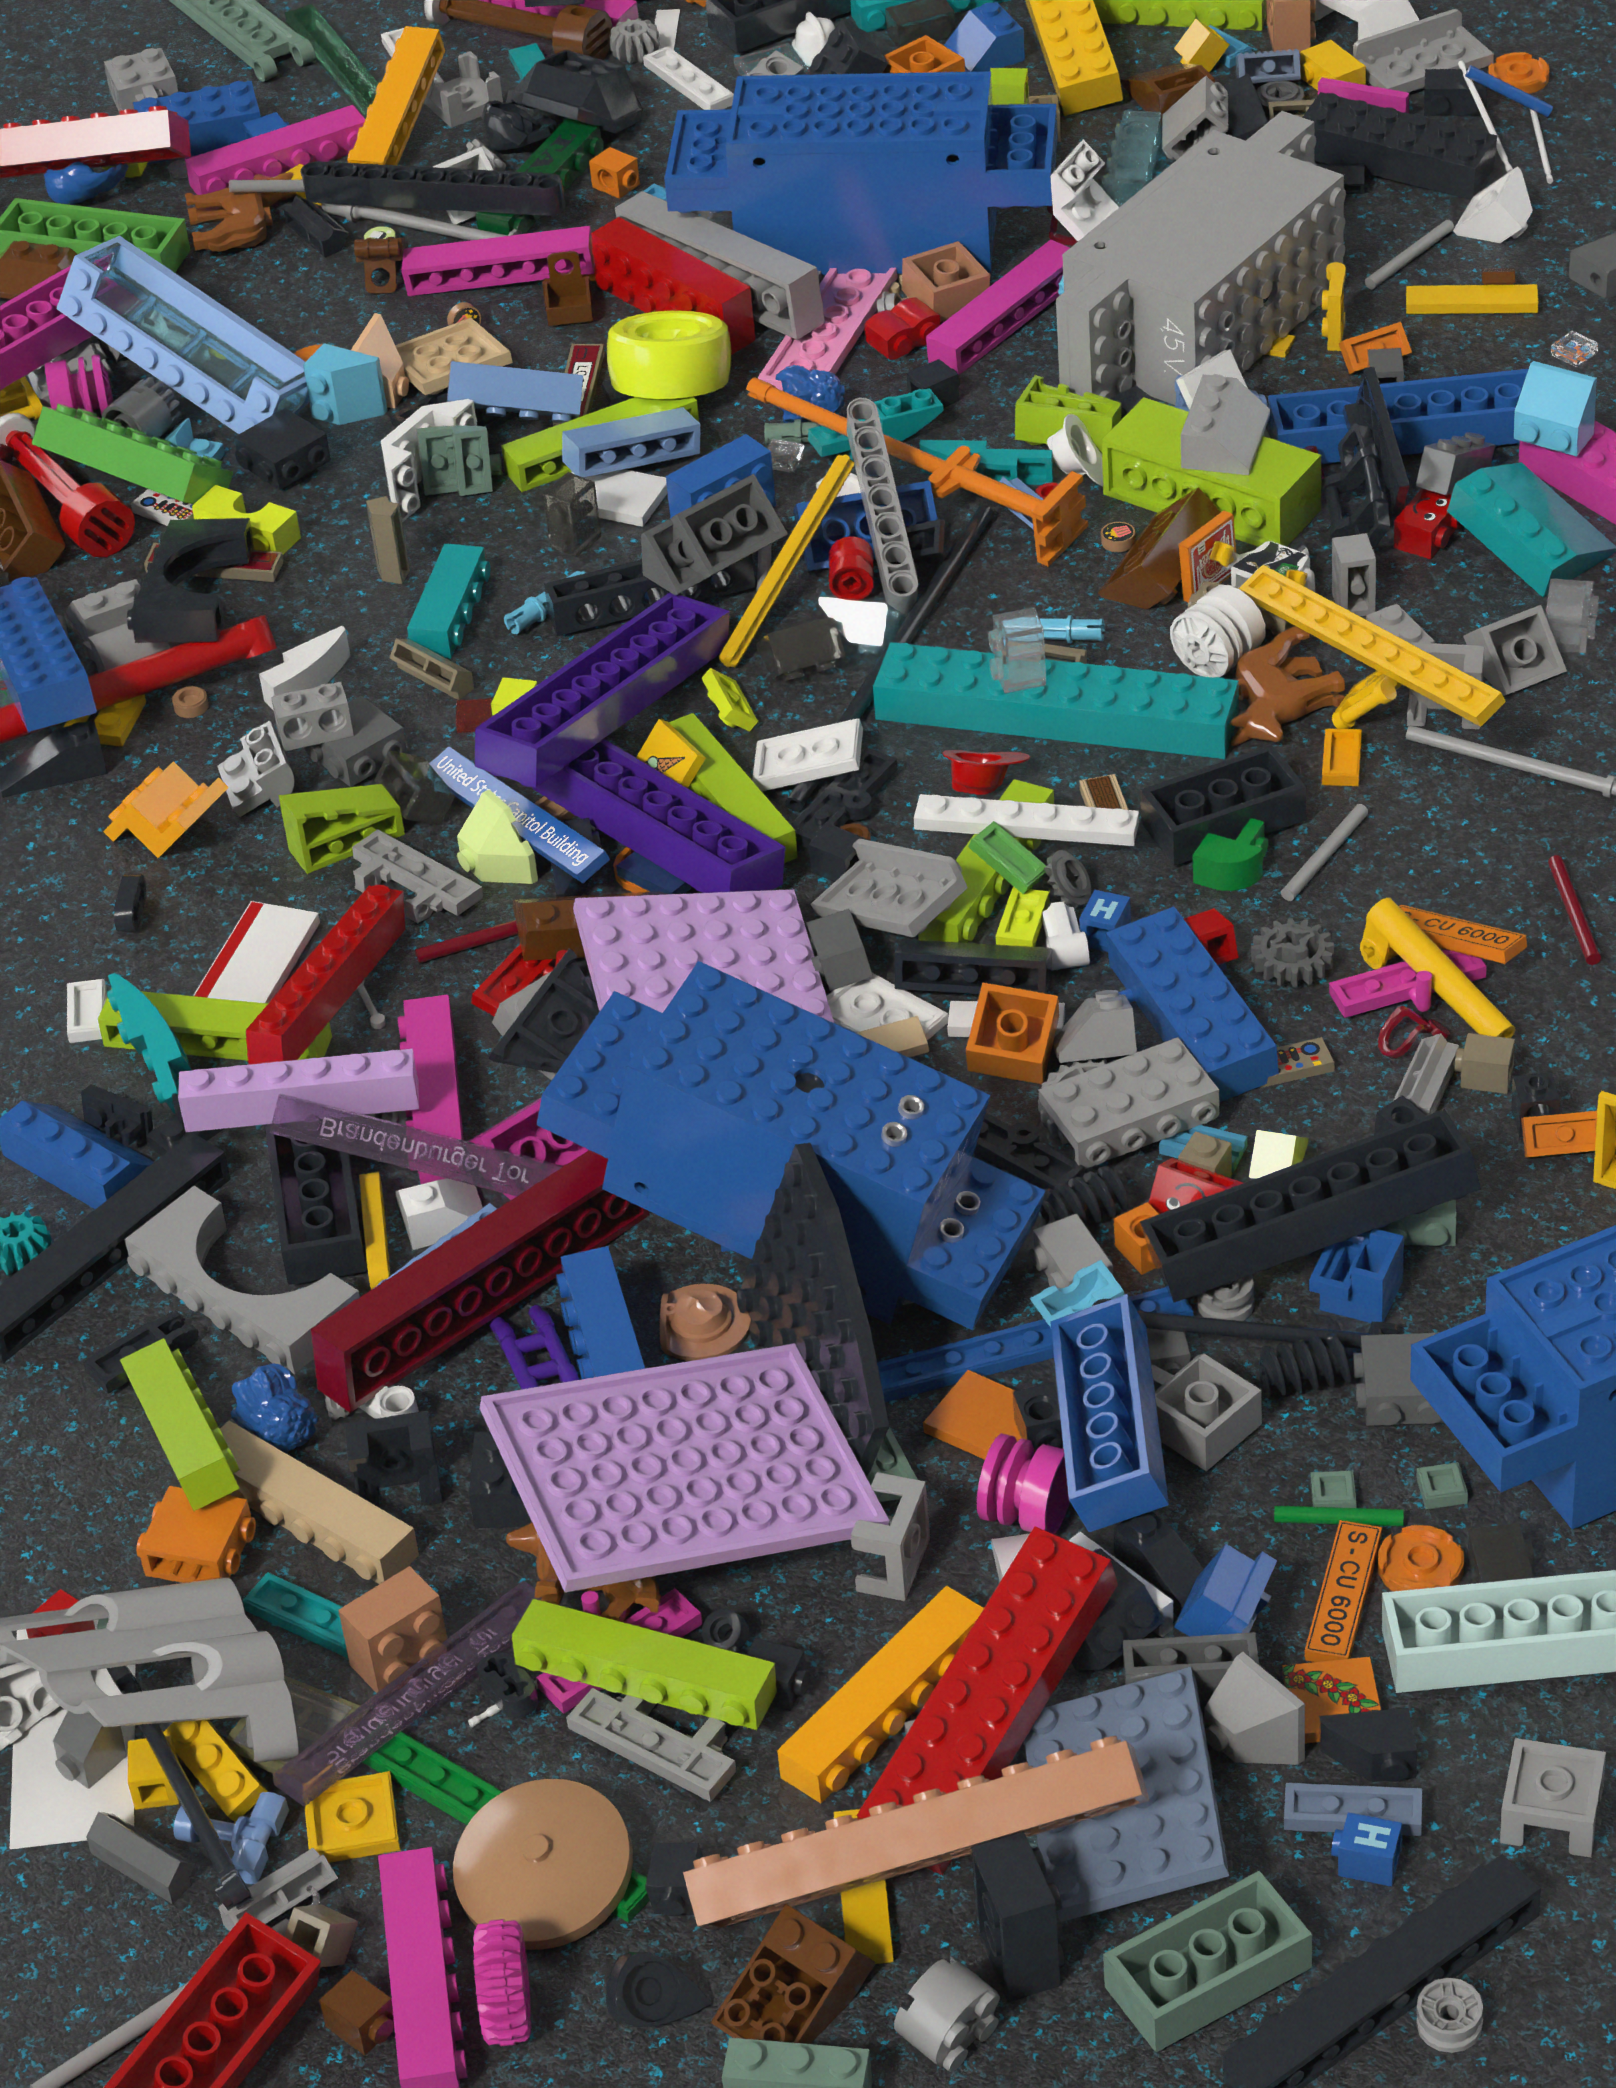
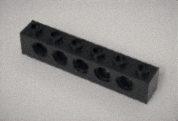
M752 554L678 595L697 601H706L710 598L730 593H739L756 587ZM642 560L544 583L548 616L557 636L572 634L580 630L605 626L612 622L633 618L670 593L643 576Z

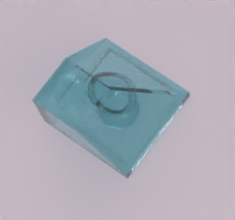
M819 597L821 608L845 639L858 647V652L878 655L879 649H886L896 634L901 621L902 612L889 604Z

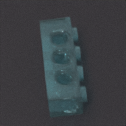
M1124 110L1122 122L1116 123L1115 140H1112L1111 157L1107 158V174H1103L1102 188L1118 206H1122L1152 181L1162 140L1161 112Z

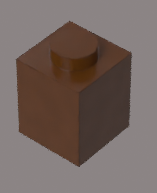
M353 1970L319 2000L326 2028L363 2055H366L377 2044L386 2041L394 2029L391 1998Z

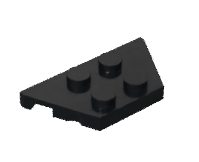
M568 949L492 1050L489 1056L490 1060L551 1073L559 1071L600 1012L590 976L585 977L576 963L577 956L573 950Z

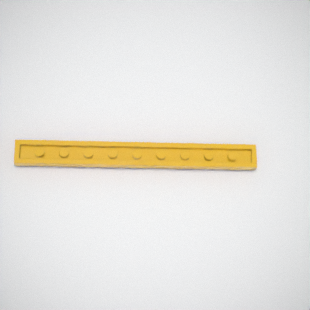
M1262 565L1239 588L1256 605L1480 727L1506 702L1500 691L1265 565Z

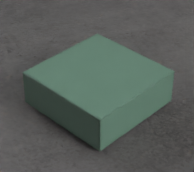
M1458 1462L1417 1468L1416 1478L1425 1509L1468 1504V1492Z
M1353 1471L1311 1472L1313 1507L1356 1508Z

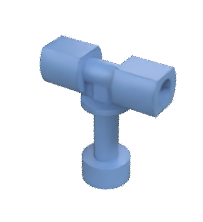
M271 1792L260 1793L250 1818L240 1816L235 1824L210 1819L219 1838L231 1841L232 1849L235 1851L231 1860L246 1884H256L259 1881L269 1858L265 1847L269 1836L275 1837L279 1835L289 1812L286 1798ZM181 1806L174 1822V1837L177 1840L195 1843L199 1837Z

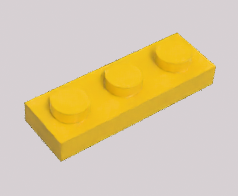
M210 1720L173 1722L163 1732L165 1736L172 1735L177 1755L224 1813L234 1822L256 1804L260 1793L268 1792Z

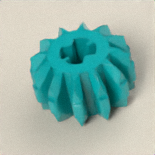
M27 1210L21 1215H16L11 1211L9 1217H0V1270H4L7 1276L15 1271H19L51 1245L50 1231L47 1230L41 1216H31Z

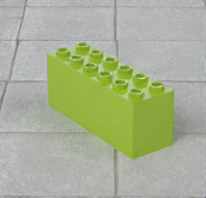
M1145 397L1102 439L1104 495L1159 513L1199 487L1221 512L1225 510L1233 514L1235 539L1257 547L1268 541L1287 547L1321 511V455L1263 436L1249 475L1181 468V432L1189 412Z

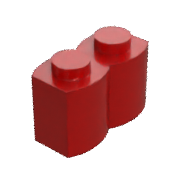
M917 297L907 298L899 302L891 310L881 311L865 322L866 342L887 359L895 360L908 354L914 347L927 345L926 336L940 326V315Z

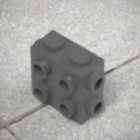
M363 696L348 702L354 736L305 747L311 760L314 762L318 761L328 769L334 778L341 779L350 787L408 755L403 727Z
M1438 1333L1361 1336V1353H1353L1354 1378H1362V1383L1356 1384L1357 1409H1365L1366 1426L1444 1423L1410 1380L1411 1344Z

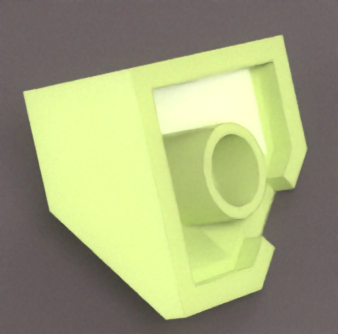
M491 790L482 793L457 835L460 851L457 853L458 861L465 871L472 872L482 882L533 884L538 881L534 852L527 840L522 842L517 829L512 824L516 821V818L510 807Z

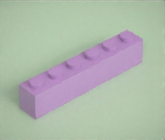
M413 1049L390 1050L179 1072L178 1100L185 1131L193 1132L324 1119V1117L334 1118L419 1109V1081Z

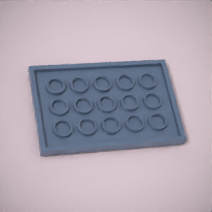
M1191 1667L1045 1707L1024 1741L1027 1762L1033 1768L1047 1764L1046 1756L1059 1751L1072 1749L1073 1753H1077V1755L1092 1751L1090 1743L1106 1737L1117 1736V1739H1121V1742L1127 1741L1135 1749L1150 1801L1037 1834L1038 1847L1046 1867V1874L1043 1875L1047 1884L1055 1883L1061 1898L1062 1909L1056 1911L1061 1922L1229 1876L1197 1683Z

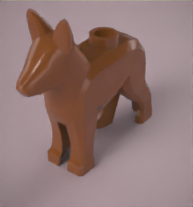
M288 172L275 177L257 174L253 177V180H291L294 174ZM229 188L203 195L186 193L187 206L195 205L193 208H188L191 226L205 222L222 221L210 231L203 233L199 231L192 232L195 250L220 252L231 248L257 246L266 239L267 226L273 225L269 207L278 201L291 199L297 193H230Z
M1293 626L1279 633L1267 645L1244 653L1238 661L1236 680H1239V699H1246L1250 706L1245 713L1238 715L1230 721L1231 725L1240 727L1231 740V746L1242 744L1251 738L1280 742L1283 739L1281 724L1296 720L1323 707L1335 706L1338 708L1345 696L1340 695L1338 692L1345 690V681L1339 671L1322 676V669L1315 656L1287 657L1292 646L1300 643L1301 640L1310 638L1308 632ZM1307 674L1315 677L1302 680H1297L1295 678L1297 676Z
M531 1522L524 1527L509 1532L506 1535V1542L510 1547L531 1553L537 1557L536 1569L540 1581L536 1583L535 1598L542 1597L541 1601L560 1605L566 1592L562 1588L533 1523ZM655 1576L577 1590H603L609 1606L600 1616L620 1622L627 1618L635 1603L641 1604L651 1612L658 1613L659 1604H661L659 1584L656 1582Z

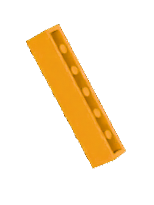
M405 26L401 37L396 41L394 54L386 64V73L383 80L377 85L374 101L367 109V117L363 127H360L358 130L355 146L349 151L348 163L398 165L445 53L439 29Z
M945 1586L777 1750L780 1778L819 1803H822L832 1792L842 1789L848 1777L862 1763L869 1762L876 1753L877 1748L890 1735L897 1734L903 1727L905 1720L918 1707L922 1708L984 1608L950 1587Z

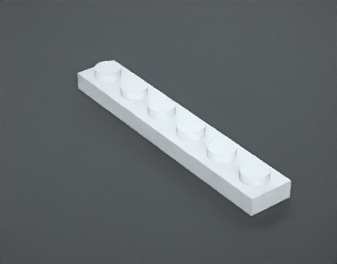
M920 794L914 815V829L979 834L995 821L1012 837L1134 846L1139 825V811Z

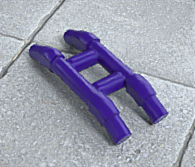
M534 1305L528 1312L538 1333L517 1340L513 1329L503 1318L496 1317L491 1321L490 1327L507 1357L520 1390L538 1387L537 1381L559 1375L561 1383L579 1380L574 1365L571 1364L556 1332L553 1320L543 1307ZM546 1347L552 1360L528 1367L523 1354Z

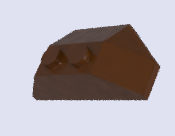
M13 241L0 254V298L13 299L72 265L74 256L78 254L71 248L59 247L54 244L44 245L27 241Z

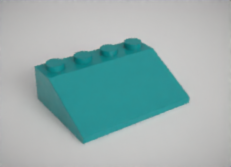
M1522 462L1480 468L1455 483L1447 512L1543 598L1616 553V546Z

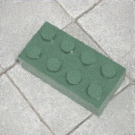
M1257 1871L1104 1953L1105 1988L1152 2049L1158 2052L1312 1968V1934L1263 1874Z

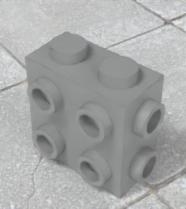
M1207 76L1201 79L1162 115V149L1165 155L1173 161L1179 159L1212 130L1225 134L1228 130L1227 90L1219 82L1214 83Z

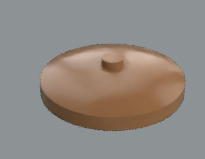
M541 1779L522 1783L491 1799L473 1816L466 1826L454 1855L453 1880L455 1890L467 1916L476 1927L478 1924L489 1923V1920H515L522 1927L525 1949L541 1950L562 1946L576 1941L596 1929L611 1915L620 1903L632 1874L633 1848L631 1838L618 1810L597 1790L579 1782L564 1779Z

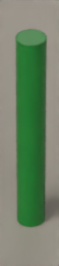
M1275 1506L1274 1523L1339 1525V1521L1342 1520L1372 1526L1403 1527L1404 1509Z

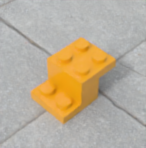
M174 761L164 771L158 766L108 816L113 822L103 832L114 842L128 828L159 858L229 787L219 777L209 787L204 782L198 786Z

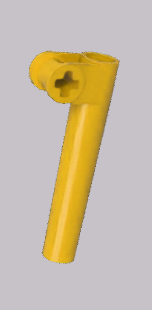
M1391 898L1380 900L1370 909L1366 916V925L1360 943V951L1365 962L1372 969L1376 970L1385 967L1389 959L1399 955L1416 973L1419 971H1429L1432 974V989L1479 1035L1511 1038L1514 1035L1515 1027Z

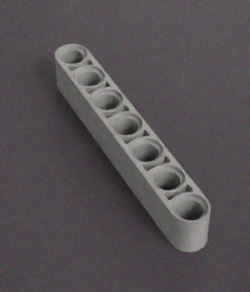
M857 398L851 401L847 407V436L886 604L893 613L905 615L911 611L917 602L918 579L877 407L870 399ZM879 504H884V505H887V506L880 507V506H877V505H879ZM884 533H892L894 535L887 536ZM891 562H899L901 564L893 565ZM898 591H906V592H908V593H906V594H899V593H897V592H898Z

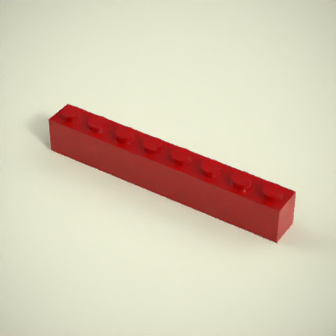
M369 885L246 1029L248 1065L292 1061L300 1058L406 930L403 891L389 889L385 885Z

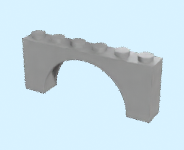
M193 1186L125 1239L129 1255L127 1261L137 1275H145L154 1281L163 1292L167 1294L172 1293L180 1298L189 1309L201 1312L210 1318L219 1329H227L236 1335L245 1346L249 1348L254 1347L265 1354L271 1363L280 1364L289 1369L293 1374H296L314 1359L311 1328L346 1307L352 1301L360 1298L357 1289L332 1273L307 1287L275 1295L240 1293L215 1282L203 1270V1264L210 1248L227 1231L221 1202L196 1186Z

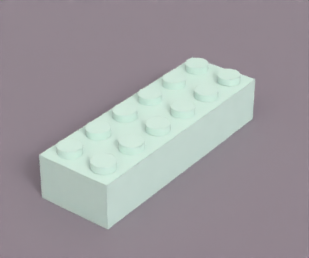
M1616 1570L1383 1592L1382 1632L1396 1693L1616 1672Z

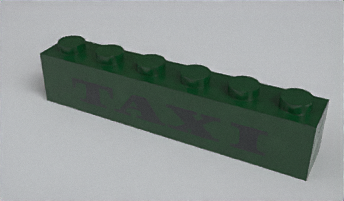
M567 118L516 172L557 174L562 179L563 190L565 191L589 166V161L602 152L603 140L600 134V126ZM477 212L476 220L479 230L509 235L512 230L517 229L522 234H525L542 215Z

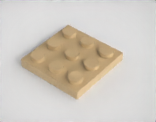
M472 318L395 345L404 365L405 377H408L409 381L424 395L438 394L448 387L451 361L502 367L513 363L510 351Z

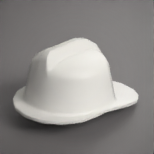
M809 12L806 14V20L802 21L796 29V37L792 42L793 49L802 62L809 67L813 58L821 52L827 43L830 33L835 29L831 20L816 18Z
M1068 414L1064 418L1063 428L1047 440V445L1053 452V459L1059 469L1066 474H1069L1071 471L1080 475L1087 474L1096 484L1103 487L1102 454L1092 441L1084 423L1074 414Z

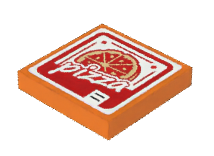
M1225 510L1179 544L1184 601L1189 603L1191 595L1193 593L1196 594L1203 581L1221 584L1231 576L1230 569L1222 566L1219 561L1209 559L1215 541L1233 546V552L1236 553L1234 516L1232 513Z

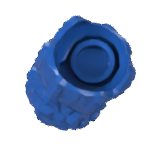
M791 365L776 374L775 380L781 381L784 392L839 415L841 407L844 405L843 395L845 394L844 385H840V379L834 373L816 369L809 371L803 366ZM778 407L783 411L784 423H794L795 419H801L802 422L809 421Z
M273 1363L259 1366L250 1377L235 1382L232 1385V1393L236 1398L237 1407L231 1411V1418L241 1428L252 1431L260 1439L284 1453H288L292 1449L307 1443L310 1437L314 1435L316 1431L314 1425L318 1421L314 1408L311 1407L310 1399L297 1392L295 1376L289 1369L280 1364Z

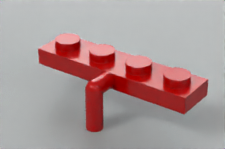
M519 944L472 993L471 1004L495 1016L501 1002L553 971L554 966L556 967L567 950L558 951L556 959L524 961L521 945Z

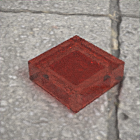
M492 698L457 701V733L475 732L476 727L493 716L491 708Z

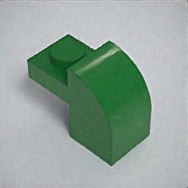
M1250 818L1236 840L1208 833L1193 854V883L1221 891L1241 890L1257 883L1263 877V858L1268 848V839L1264 838V822Z

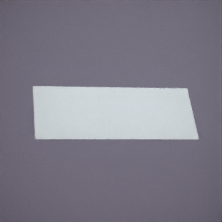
M99 1619L93 1620L96 1630L98 1629L97 1624ZM26 1629L17 1630V1640L28 1639ZM135 1664L127 1665L135 1677ZM107 1668L91 1670L96 1685L108 1696L122 1694L113 1682ZM59 1706L49 1715L43 1717L25 1731L20 1738L14 1741L10 1849L86 1841V1836L98 1811L114 1814L134 1826V1804L128 1786V1741L135 1740V1725L121 1726L127 1757L90 1789L83 1786L77 1780H67L59 1772L55 1764L57 1757L53 1740L67 1713V1710Z

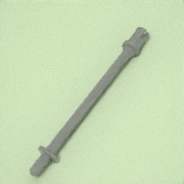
M322 203V209L325 213L346 217L351 222H357L360 218H367L466 240L522 234L520 230L514 229L509 235H503L370 206Z

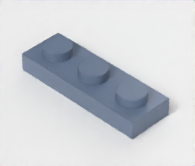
M1286 1783L1284 1830L1315 1832L1343 1830L1349 1812L1401 1822L1402 1835L1421 1836L1422 1788Z

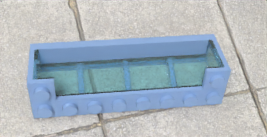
M120 235L74 256L56 309L238 434L284 408L297 414L309 403L303 367L304 360Z

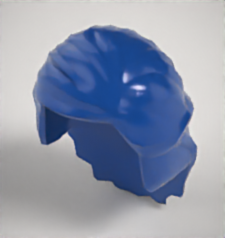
M78 161L65 169H47L44 174L46 191L49 197L56 203L76 205L93 199L100 192L111 190L125 177L129 167L128 164L123 165L120 163L104 172L96 173L92 168Z

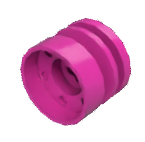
M100 354L91 356L92 371H87L84 357L78 358V373L73 374L66 360L45 363V375L51 408L56 409L57 404H62L95 413L94 410L100 409L102 415L104 409L113 403L109 374L101 361Z
M1001 1433L993 1441L982 1467L977 1492V1513L979 1518L992 1522L998 1519L999 1524L1011 1526L1019 1516V1524L1022 1530L1031 1532L1034 1526L1055 1534L1059 1530L1070 1504L1064 1449L1042 1444L1034 1454L1032 1441L1022 1438L1017 1441L1015 1436Z

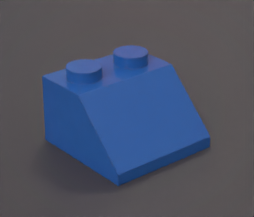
M997 2L985 3L981 7L969 10L944 44L945 47L964 58L966 72L990 71V68H1002L1025 60L1024 29Z

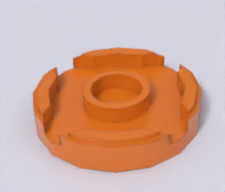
M1513 52L1496 58V63L1494 64L1491 62L1488 66V74L1530 94L1543 89L1549 82V65L1540 57L1539 61L1532 59V54Z
M1411 1525L1402 1528V1533H1398L1393 1537L1390 1534L1384 1539L1378 1550V1574L1384 1585L1393 1592L1455 1586L1459 1584L1464 1575V1551L1460 1544L1458 1547L1453 1542V1536L1445 1530L1429 1525Z

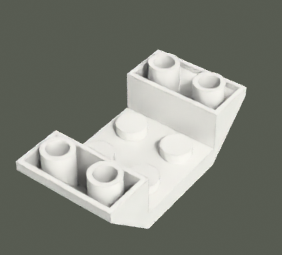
M1315 0L1316 11L1311 14V20L1316 21L1333 11H1337L1357 21L1358 40L1419 21L1408 0Z
M1084 139L1050 176L1053 215L1077 241L1082 239L1119 208L1093 179L1105 162Z
M464 399L422 406L381 440L390 501L399 503L402 522L420 508L417 484L422 480L417 429L438 426H477L473 400Z

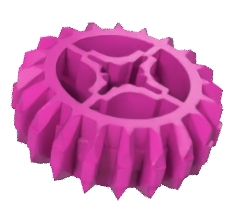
M505 1919L489 1920V1923L478 1924L473 1936V1961L479 2020L483 2039L488 2045H500V2047L525 2042L531 2035L532 2026L529 1971L522 1927L515 1920L505 1921Z

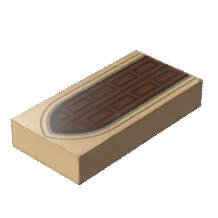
M1115 774L1079 780L1080 792L1086 807L1128 810Z

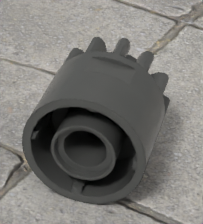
M148 377L146 380L141 379L105 408L102 418L122 423L121 426L125 428L131 427L147 433L146 436L151 438L153 436L160 438L179 423L178 418L182 416V413L175 409L180 403L176 400L173 391L163 385L162 381H158L155 384L153 378Z

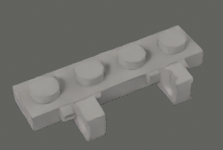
M376 830L352 847L353 858L362 863L361 867L353 871V875H355V889L363 893L369 885H380L382 880L390 882L391 879L415 892L413 899L405 900L407 918L416 923L429 918L433 910L439 912L443 908L458 916L483 899L482 886L380 830Z
M594 1688L587 1693L566 1717L570 1730L710 1802L736 1773L735 1760L723 1755L721 1749L728 1740L725 1733L726 1724L715 1718L710 1717L692 1737L688 1734L684 1735L649 1717L648 1714L656 1705L655 1703L626 1695L624 1699L620 1696L614 1699Z

